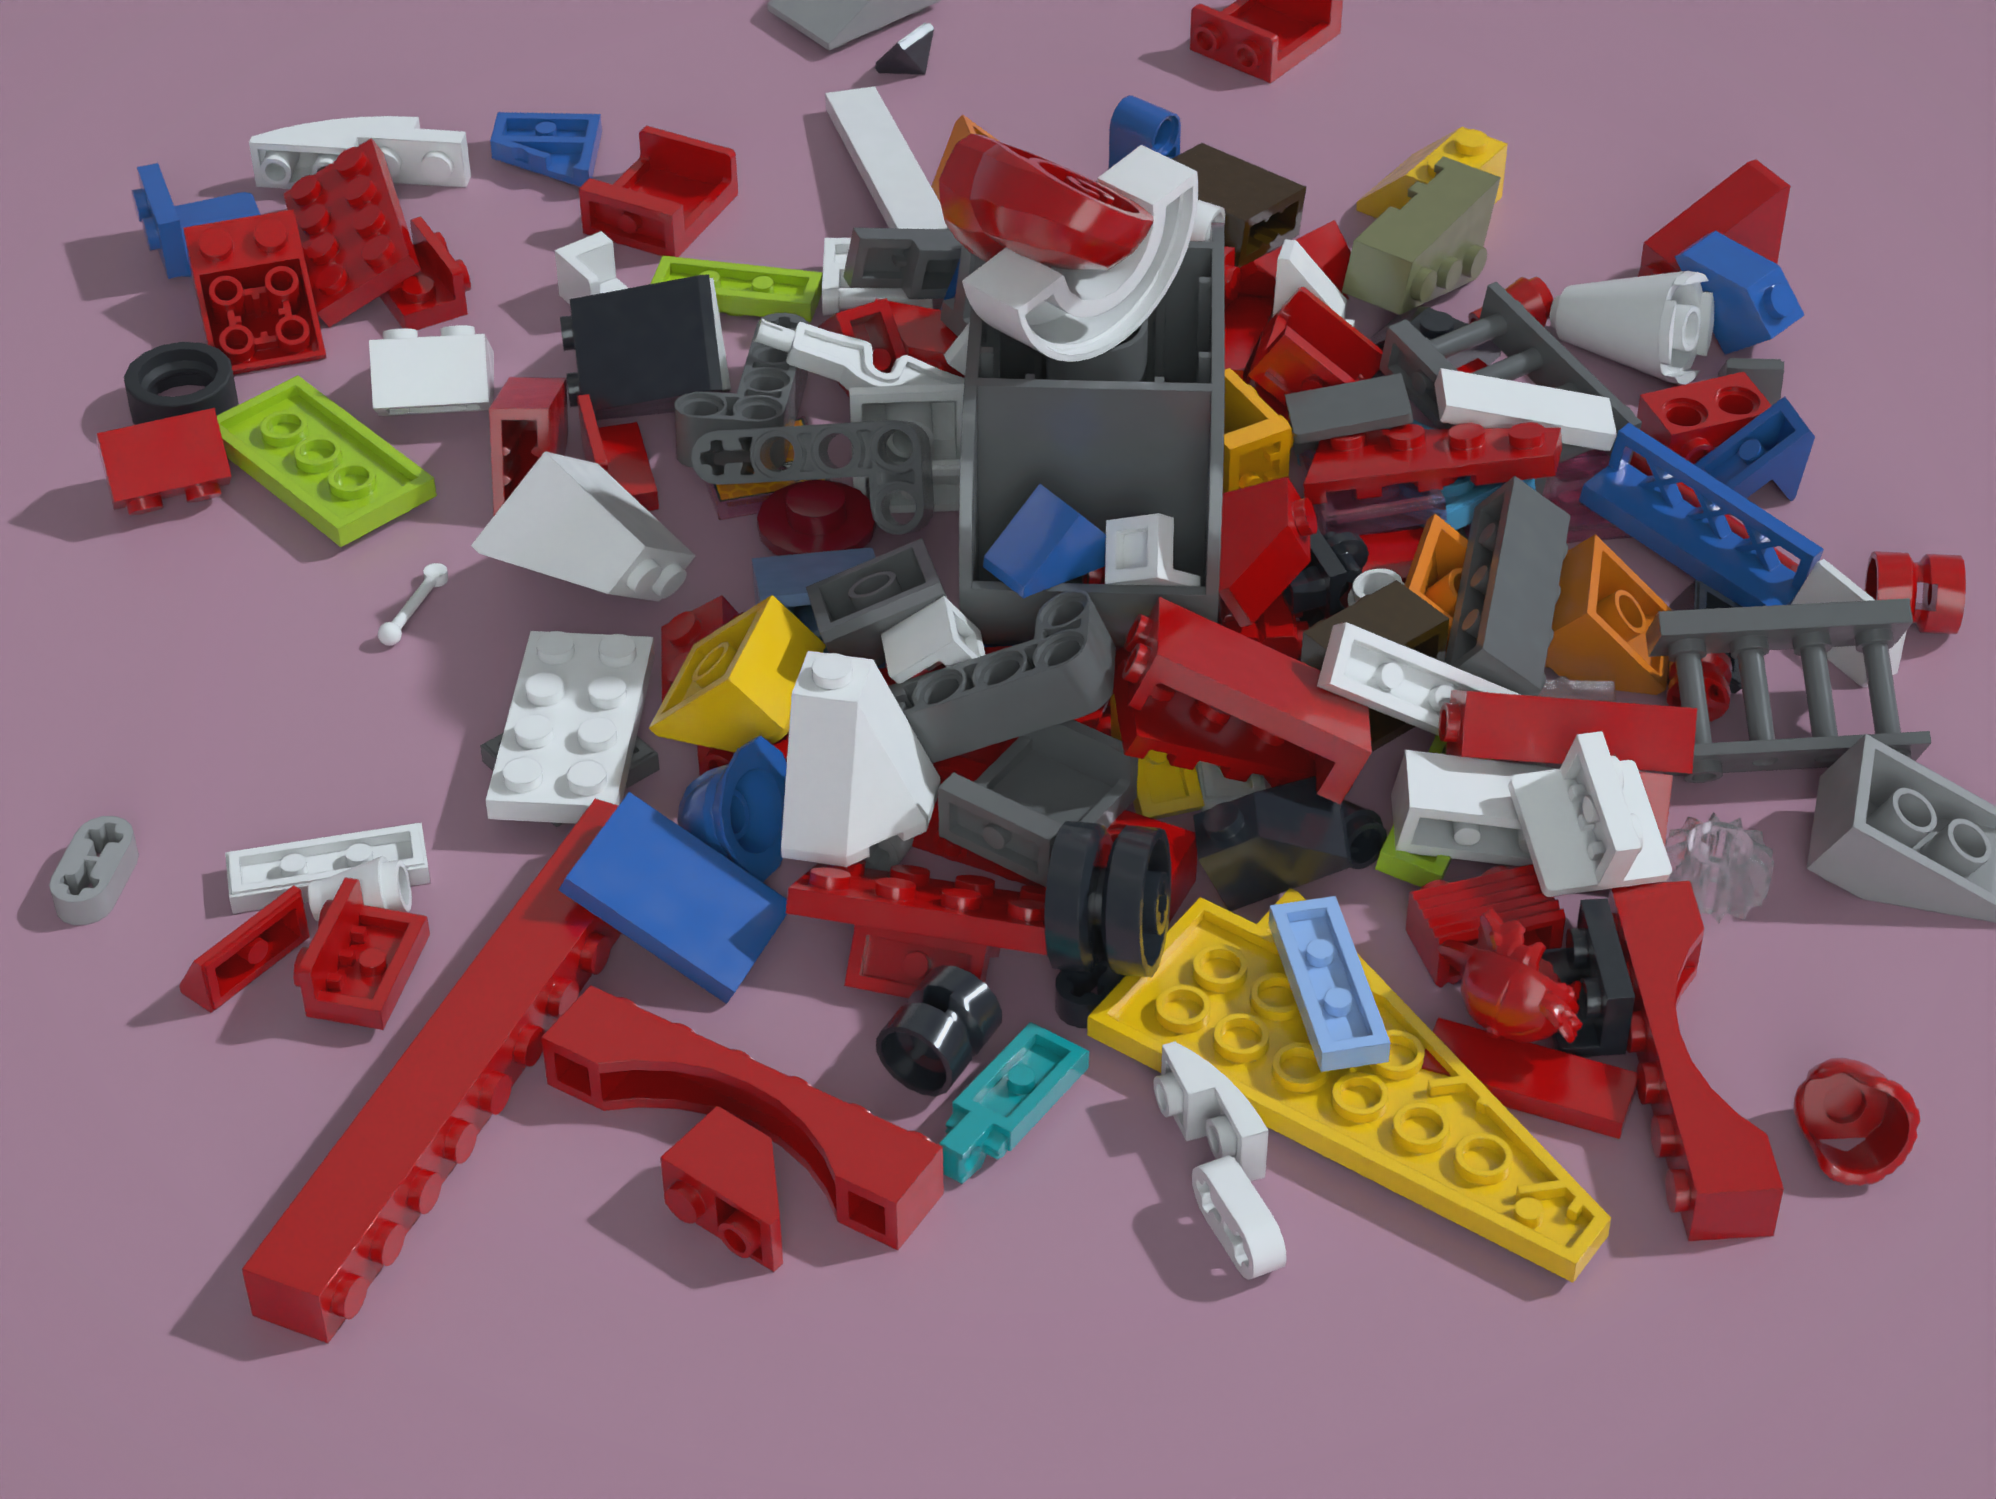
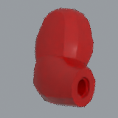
M971 133L956 143L939 178L940 204L945 224L954 237L970 253L984 262L989 261L1004 248H1008L1021 256L1038 261L1050 268L1110 270L1134 253L1154 222V218L1150 213L1136 202L1118 192L1036 154L979 134Z

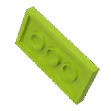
M299 375L217 415L227 458L340 547L361 538L365 534L437 496L433 476Z

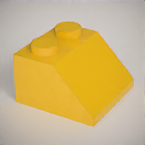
M1460 127L1413 153L1357 201L1356 211L1377 219L1390 206L1400 210L1412 199L1408 197V189L1417 181L1428 184L1436 175V172H1434L1435 164L1443 156L1501 177L1495 199L1496 203L1502 198L1508 144L1491 138L1482 131Z
M771 595L693 645L649 729L658 737L735 752L738 748L758 736H762L771 744L776 743L789 732L791 695L807 652L823 653L826 645L778 599Z

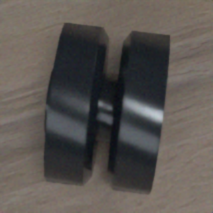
M1064 822L1058 830L1052 848L1045 894V940L1047 956L1053 969L1092 973L1105 955L1113 974L1150 978L1154 976L1159 968L1165 947L1171 902L1172 866L1170 845L1165 830L1156 827L1126 825L1115 841L1112 842L1107 828L1100 823Z

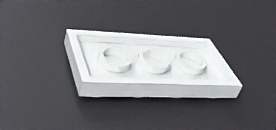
M530 631L486 797L488 819L576 824L595 798L620 805L624 796L655 658L653 637L627 636L624 634L606 635L566 633L562 631Z

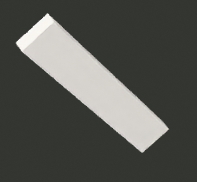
M875 86L825 93L826 111L888 227L947 229L940 201Z

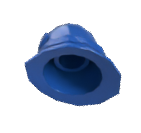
M758 736L738 748L729 764L708 770L693 780L686 788L679 804L677 817L679 826L761 882H764L781 865L783 860L781 856L787 768V762L783 753L762 736Z

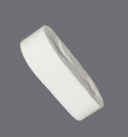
M1228 1155L1193 1168L1192 1185L1199 1208L1240 1274L1247 1280L1285 1267L1287 1261L1286 1248L1279 1226L1239 1163Z

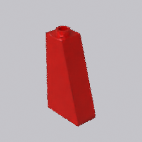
M1451 690L1450 703L1444 702L1440 710L1439 738L1442 742H1447L1446 755L1562 764L1577 734L1602 731L1610 756H1616L1619 761L1632 760L1636 763L1638 770L1692 774L1697 708Z

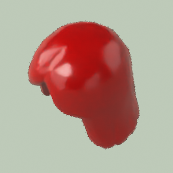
M1843 1057L1831 1058L1810 1069L1806 1080L1796 1090L1793 1104L1796 1122L1801 1133L1810 1144L1820 1169L1831 1180L1845 1185L1862 1186L1864 1184H1875L1883 1180L1886 1175L1892 1174L1905 1162L1907 1156L1912 1151L1918 1137L1919 1109L1916 1107L1911 1094L1902 1085L1893 1080H1888L1872 1066ZM1866 1138L1848 1151H1843L1819 1141Z

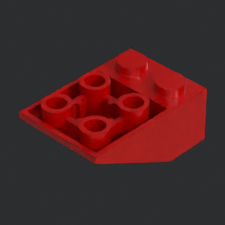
M294 209L183 227L188 260L207 345L220 349L230 359L233 375L327 358Z

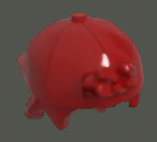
M1494 909L1487 910L1486 913L1480 916L1481 924L1478 929L1477 945L1470 946L1448 939L1438 947L1444 959L1462 975L1460 990L1467 1012L1476 1023L1486 1029V1033L1490 1037L1499 1039L1501 1036L1518 1043L1545 1040L1558 1031L1568 1043H1572L1577 1037V1031L1583 1025L1576 1016L1579 1011L1577 1000L1582 984L1577 980L1570 986L1562 983L1560 977L1553 972V964L1542 959L1546 946L1542 942H1536L1529 946L1524 945V932L1526 929L1519 921L1513 920L1502 924V919Z

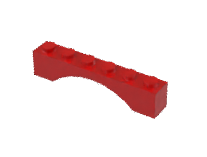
M1658 882L1612 888L1609 891L1608 902L1635 995L1626 1051L1628 1053H1636L1639 1063L1636 1073L1638 1076L1637 1091L1639 1100L1642 1105L1651 1104L1653 1112L1651 1141L1656 1158H1665L1667 1162L1666 1197L1669 1209L1672 1213H1681L1688 1241L1774 1236L1784 1187L1768 1135L1739 1115L1710 1087L1693 1063L1679 1030L1676 1007L1681 995L1696 977L1705 930L1691 882Z
M590 985L541 1037L547 1085L602 1111L630 1108L680 1109L707 1115L716 1106H719L772 1138L773 1143L782 1147L806 1168L826 1195L838 1223L897 1251L944 1194L943 1146L932 1142L922 1133L903 1129L871 1114L861 1105L842 1101L812 1087L802 1078L788 1076L753 1060V1058L741 1050L729 1049L696 1034L684 1024L672 1023L648 1012L627 998L616 997Z

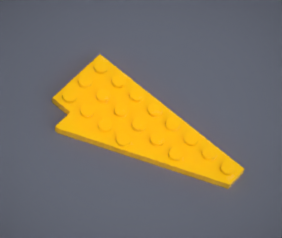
M1289 888L1276 904L1304 901L1306 899L1298 891ZM1199 897L1168 930L1160 965L1152 978L1125 976L1088 1016L1087 1036L1160 1073L1162 1045L1171 1042L1181 1044L1201 1056L1224 1074L1244 1094L1266 1127L1572 1283L1608 1237L1611 1217L1359 954V960L1391 1042L1389 1062L1320 1072L1268 925L1269 911L1255 924ZM1425 1048L1449 1072L1451 1077L1422 1069Z

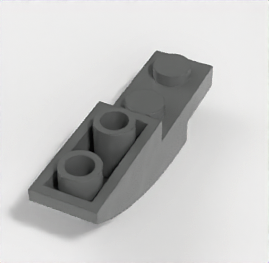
M948 227L947 229L853 228L843 277L850 288H902L908 299H943L959 262L962 244L954 237Z

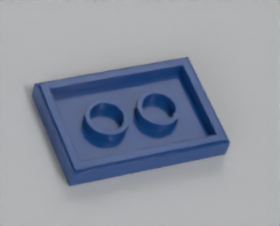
M628 792L558 889L726 1004L734 995L787 915V899L631 792Z

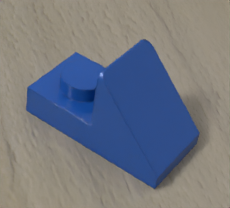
M1784 396L1694 465L1745 498H1748L1769 481L1773 480L1792 502L1797 495L1815 436L1789 400Z

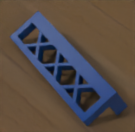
M1631 423L1626 424L1618 431L1608 466L1583 484L1579 498L1580 503L1696 580L1703 582L1742 607L1791 605L1815 564L1820 561L1824 550ZM1632 450L1646 459L1653 474L1652 476H1647L1628 464ZM1682 482L1693 489L1701 507H1694L1686 502L1676 483ZM1731 514L1742 521L1750 538L1743 539L1732 532L1725 515ZM1780 546L1800 559L1796 573L1780 563L1774 547Z

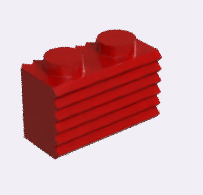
M1533 864L1511 869L1507 866H1496L1485 871L1481 876L1450 883L1444 880H1435L1425 884L1419 890L1409 892L1405 930L1435 985L1442 988L1448 982L1455 985L1462 979V975L1440 954L1438 947L1448 939L1470 946L1477 945L1478 929L1481 924L1480 916L1486 913L1487 910L1494 909L1502 919V924L1513 920L1519 921L1526 929L1524 932V945L1529 946L1536 942H1542L1546 949L1562 947L1566 919L1564 908L1560 909L1559 901L1554 896L1547 897L1542 893Z

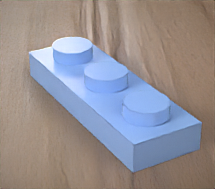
M1336 896L1270 905L1268 925L1320 1072L1389 1062L1391 1042Z

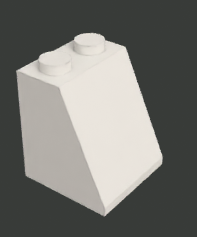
M550 452L542 454L471 545L479 554L606 594L657 602L662 598L669 597L679 589L687 576L685 569L696 556L598 463Z

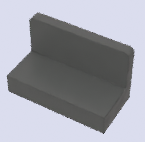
M1402 373L1285 395L1289 424L1294 437L1293 449L1295 455L1316 452L1320 440L1373 430H1390L1395 426L1413 422L1412 409Z

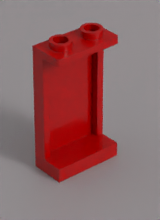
M1158 598L1148 617L1139 614L1134 620L1124 643V650L1130 652L1122 673V679L1128 681V706L1140 711L1156 684L1161 683L1315 753L1317 794L1338 804L1342 803L1372 753L1369 708L1367 706L1317 687L1321 673L1320 670L1164 598Z

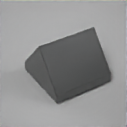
M1729 358L1718 372V377L1745 372L1771 405L1781 398L1784 375V361H1781V359Z

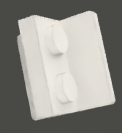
M1602 731L1577 734L1560 769L1515 774L1512 776L1508 788L1542 893L1545 896L1553 897L1663 882L1669 878L1672 873V867L1637 765L1632 760L1619 761L1616 756H1610Z

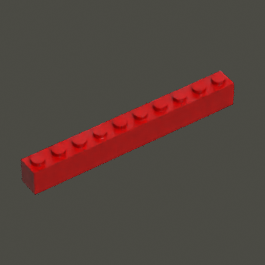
M596 798L593 800L243 1266L242 1273L252 1316L328 1344L344 1321L354 1318L360 1311L367 1294V1289L384 1266H390L397 1259L403 1247L406 1234L421 1214L425 1215L432 1210L439 1197L441 1185L457 1163L463 1164L469 1158L474 1149L477 1135L492 1114L497 1115L504 1109L510 1097L512 1086L524 1069L534 1066L543 1052L541 1037L578 999V994L592 974L598 975L604 969L612 946L622 934L558 890L566 876L619 805Z

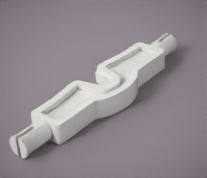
M761 319L754 339L755 343L758 342L788 352L786 362L789 365L836 380L847 390L852 387L964 384L965 381L963 377L942 371L908 355H903L896 359L890 373L880 372L873 365V350L869 342L830 332L804 322H799L794 331Z

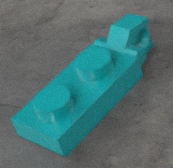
M1029 1022L952 1102V1115L945 1124V1127H947L945 1133L947 1135L939 1143L940 1146H943V1174L963 1184L982 1167L987 1155L999 1160L1005 1156L1007 1150L1011 1151L1089 1068V1051Z

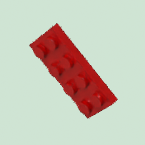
M372 138L358 147L346 149L334 162L313 175L300 178L290 190L283 193L287 210L294 209L317 314L328 327L333 326L421 270L384 153Z
M863 859L847 867L817 863L788 887L786 914L1047 955L1045 940L1046 887L1042 885L1021 886L1020 892L997 889L995 888V881L984 876L958 875L955 878V882L930 878L929 869L914 865H893L890 872L865 868L866 860Z

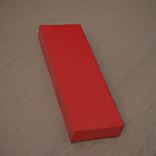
M1437 1018L1432 1032L1504 1107L1613 1138H1621L1637 1091L1638 1076L1636 1072L1529 1042L1518 1043L1501 1036L1499 1039L1490 1037L1486 1030ZM1425 1048L1422 1069L1451 1077L1449 1072Z

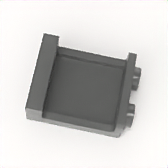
M1070 720L1019 736L974 782L953 772L938 787L939 836L1046 887L1052 848L1060 827L1065 821L1100 823L1108 828L1137 798L1138 758L1124 755L1122 741L1108 736L1076 720Z

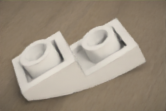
M1177 1042L1162 1045L1161 1075L1155 1076L1153 1082L1155 1097L1162 1114L1165 1117H1174L1186 1142L1207 1136L1211 1151L1216 1159L1230 1155L1239 1163L1250 1181L1265 1178L1268 1129L1251 1103L1224 1074L1195 1052Z

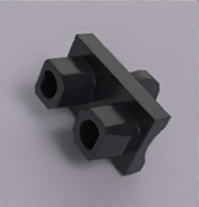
M1317 528V533L1310 535V563L1287 586L1282 595L1292 615L1320 608L1327 619L1345 609L1339 599L1341 589L1346 582L1353 583L1362 574V569L1367 563L1369 552L1367 545L1358 534L1352 532L1337 534L1332 531L1323 536Z

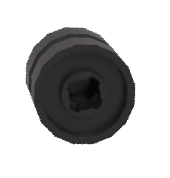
M941 965L928 973L913 991L907 1004L901 1006L880 1031L876 1038V1052L882 1065L894 1079L906 1088L921 1095L939 1096L945 1094L965 1071L972 1060V1056L977 1055L1002 1023V1009L994 993L974 974L956 966Z

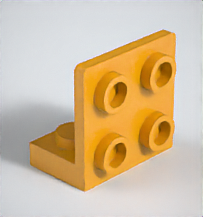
M1231 368L1225 369L1223 493L1286 476L1289 478L1290 449L1294 443L1290 424L1283 416L1278 415L1259 397L1257 391L1251 385L1246 384Z

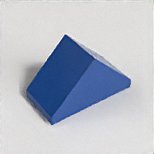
M1039 484L984 555L983 567L1019 596L1025 598L1105 567L1106 534L1043 485Z

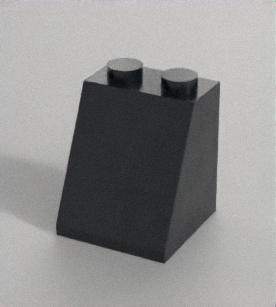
M709 274L570 299L571 316L560 317L563 351L575 350L577 372L566 373L570 407H578L577 396L589 394L596 420L675 412L674 403L685 394L692 392L722 393L723 388Z

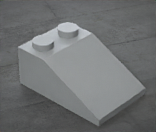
M1865 734L1820 776L1807 869L1864 900L1996 923V806Z

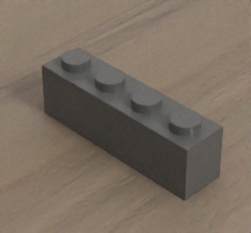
M1516 476L1493 492L1474 509L1444 663L1518 694L1538 696L1546 682L1544 669L1548 647L1554 635L1552 622L1555 604L1561 593L1559 581L1562 563L1568 552L1566 539L1570 515Z

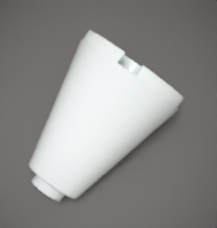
M1693 271L1569 285L1563 290L1561 295L1556 296L1553 300L1550 310V322L1562 341L1666 382L1685 385L1694 380L1700 371L1691 369L1696 355L1707 356L1714 326L1713 293L1702 291L1700 282L1709 281L1706 275Z

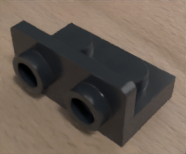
M1608 898L1580 900L1577 927L1567 929L1566 948L1546 949L1542 955L1543 960L1553 964V972L1560 977L1562 983L1570 986L1577 980L1582 984L1577 1000L1579 1011L1576 1016L1583 1025L1577 1031V1037L1572 1043H1568L1559 1031L1553 1034L1555 1050L1580 1057L1624 1055L1627 1050L1635 995Z

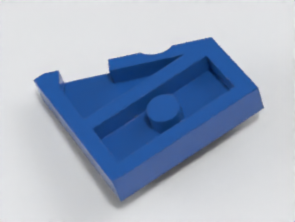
M497 112L490 140L492 159L581 187L589 178L593 177L602 135L601 114Z

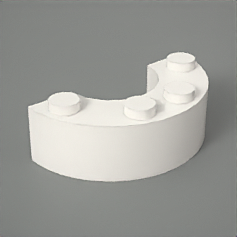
M1140 145L1097 178L1098 183L1136 202L1154 218L1148 234L1134 253L1110 270H1077L1050 268L1038 261L1004 248L962 280L970 305L976 314L993 328L1056 360L1066 362L1082 361L1101 355L1114 348L1137 330L1149 317L1166 294L1181 266L1196 218L1198 203L1197 171Z

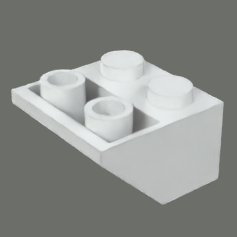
M458 325L440 328L441 336L418 337V332L415 329H391L383 331V339L369 340L374 411L379 416L489 410L493 403L494 351L485 334H475V327Z

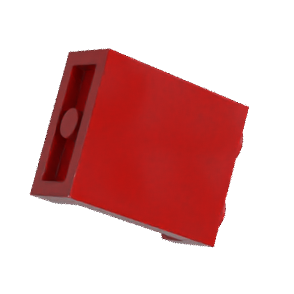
M1236 0L1222 11L1199 3L1191 9L1190 50L1271 84L1341 33L1343 0Z
M645 126L639 132L640 156L628 170L613 184L589 178L579 188L583 234L591 236L602 231L614 243L659 256L679 257L738 195L736 153L733 149Z
M1300 287L1266 324L1248 376L1286 406V394L1371 379L1379 370L1383 350L1308 289Z

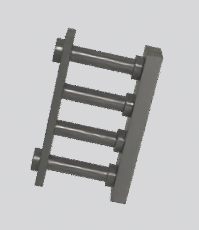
M1497 281L1487 285L1478 321L1432 340L1425 338L1407 319L1388 326L1379 369L1386 376L1402 373L1409 400L1438 429H1450L1456 426L1455 424L1440 421L1434 385L1440 368L1458 371L1447 358L1489 340L1508 358L1471 374L1511 381L1527 375L1539 386L1607 397L1610 399L1617 434L1628 423H1631L1638 429L1641 428L1642 422L1634 415L1633 411L1612 394ZM1615 441L1610 451H1604L1609 457H1611ZM1562 443L1559 464L1593 448ZM1633 450L1631 452L1628 464H1630L1634 452ZM1547 477L1535 479L1536 491L1543 495Z
M1910 599L1658 611L1645 633L1648 657L1668 656L1669 661L1676 663L1681 707L1697 708L1692 774L1663 772V774L1673 776L1684 775L1686 782L1705 783L1720 779L1723 773L1829 768L1864 736H1838L1826 652L1830 651L1832 647L1855 646L1856 651L1863 653L1875 734L1867 735L1916 761L1931 744L1930 731L1901 732L1889 649L1899 641L1913 623ZM1793 649L1795 655L1801 656L1812 737L1775 739L1764 655L1768 654L1770 650ZM1731 652V657L1738 659L1749 741L1712 743L1701 659L1711 653Z

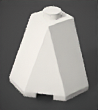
M808 651L791 695L781 856L787 859L847 867L870 857L869 847L890 837L898 835L903 841H906L926 832L938 797L940 776L873 659L844 656L838 653Z

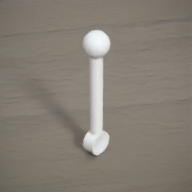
M433 563L424 568V581L392 622H386L379 627L377 635L381 643L386 646H393L400 641L402 627L434 587H440L447 583L448 572L445 565Z

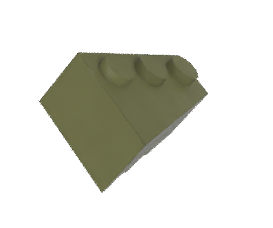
M1443 156L1435 164L1434 172H1436V175L1428 184L1417 181L1408 189V197L1412 198L1400 210L1390 206L1354 240L1342 293L1400 315L1476 280L1487 260V249L1484 248V243L1501 177Z

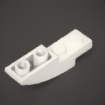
M354 117L311 122L276 129L252 136L249 141L256 187L291 189L300 178L313 175L334 162L346 149L358 147L372 138L384 153L393 183L466 188L471 177L466 131L420 129L419 117Z

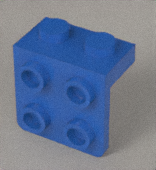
M154 163L137 167L141 188L131 190L135 211L139 222H142L149 251L158 250L168 279L180 276L192 277L183 227L261 215L253 195L248 192L174 206L159 164Z

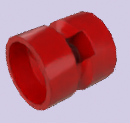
M1874 551L1871 553L1868 561L1864 591L1875 600L1909 598L1913 623L1916 624L1920 633L1957 634L1963 619L1966 596L1964 560L1961 555L1926 554L1917 563L1913 562L1909 553ZM1917 582L1923 583L1922 603L1916 602Z

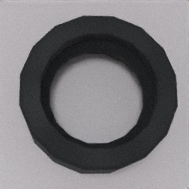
M177 342L160 345L137 357L130 363L124 375L131 418L135 425L215 408L217 416L239 405L230 359L220 349L204 343ZM186 385L205 387L188 395L176 397L158 395L174 387Z

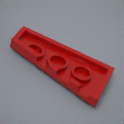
M1532 422L1516 424L1511 428H1483L1479 424L1464 423L1453 426L1450 429H1424L1420 425L1406 424L1395 426L1390 430H1373L1320 440L1303 483L1304 496L1311 501L1312 505L1327 503L1326 492L1356 489L1357 500L1382 497V487L1410 482L1418 487L1419 492L1443 490L1444 486L1454 483L1458 477L1469 475L1471 482L1475 485L1508 482L1514 476L1520 480L1554 477L1562 452L1561 428H1544L1541 424Z
M1123 658L1115 670L1113 692L1124 755L1144 759L1150 750L1167 754L1166 758L1170 766L1193 770L1199 761L1217 765L1224 778L1246 782L1254 773L1263 775L1272 787L1316 776L1315 753L1164 684L1159 683L1154 686L1140 711L1128 706V681L1122 679V673L1128 659Z

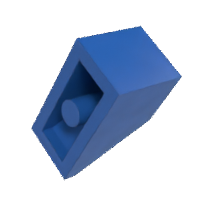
M1717 231L1708 233L1675 256L1681 271L1699 272L1705 274L1709 280L1700 283L1703 292L1713 293V333L1725 355L1771 340L1805 316L1778 264Z

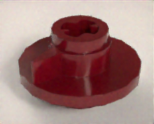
M818 479L795 482L776 490L762 502L757 515V528L761 542L773 554L778 556L861 549L872 540L877 526L873 520L870 500L860 490L842 482Z

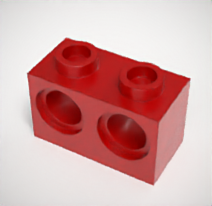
M1740 372L1640 394L1637 418L1642 422L1641 431L1692 464H1695L1772 405L1747 374Z

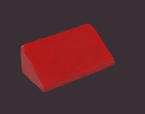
M293 885L195 959L179 985L181 993L211 1013L307 940L310 935L301 889Z

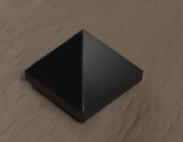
M930 22L928 24L924 23L898 41L876 62L874 68L877 72L925 75L934 32L932 24Z

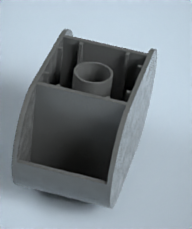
M1211 222L1210 241L1189 242L1181 266L1169 289L1157 307L1137 330L1114 348L1091 359L1066 362L1050 358L984 322L971 306L961 430L960 611L980 630L983 644L1018 645L1033 640L1036 617L1041 607L1054 596L1071 590H1082L1089 594L1116 648H1124L1127 634L1139 614L1148 617L1159 597L1217 623L1222 528L1225 405L1224 223ZM976 256L974 271L986 263ZM1041 484L1105 534L1106 520L1156 513L1173 517V569L1200 576L1201 583L1200 587L1082 584V576L1022 598L985 569L983 562L984 555L1037 486Z

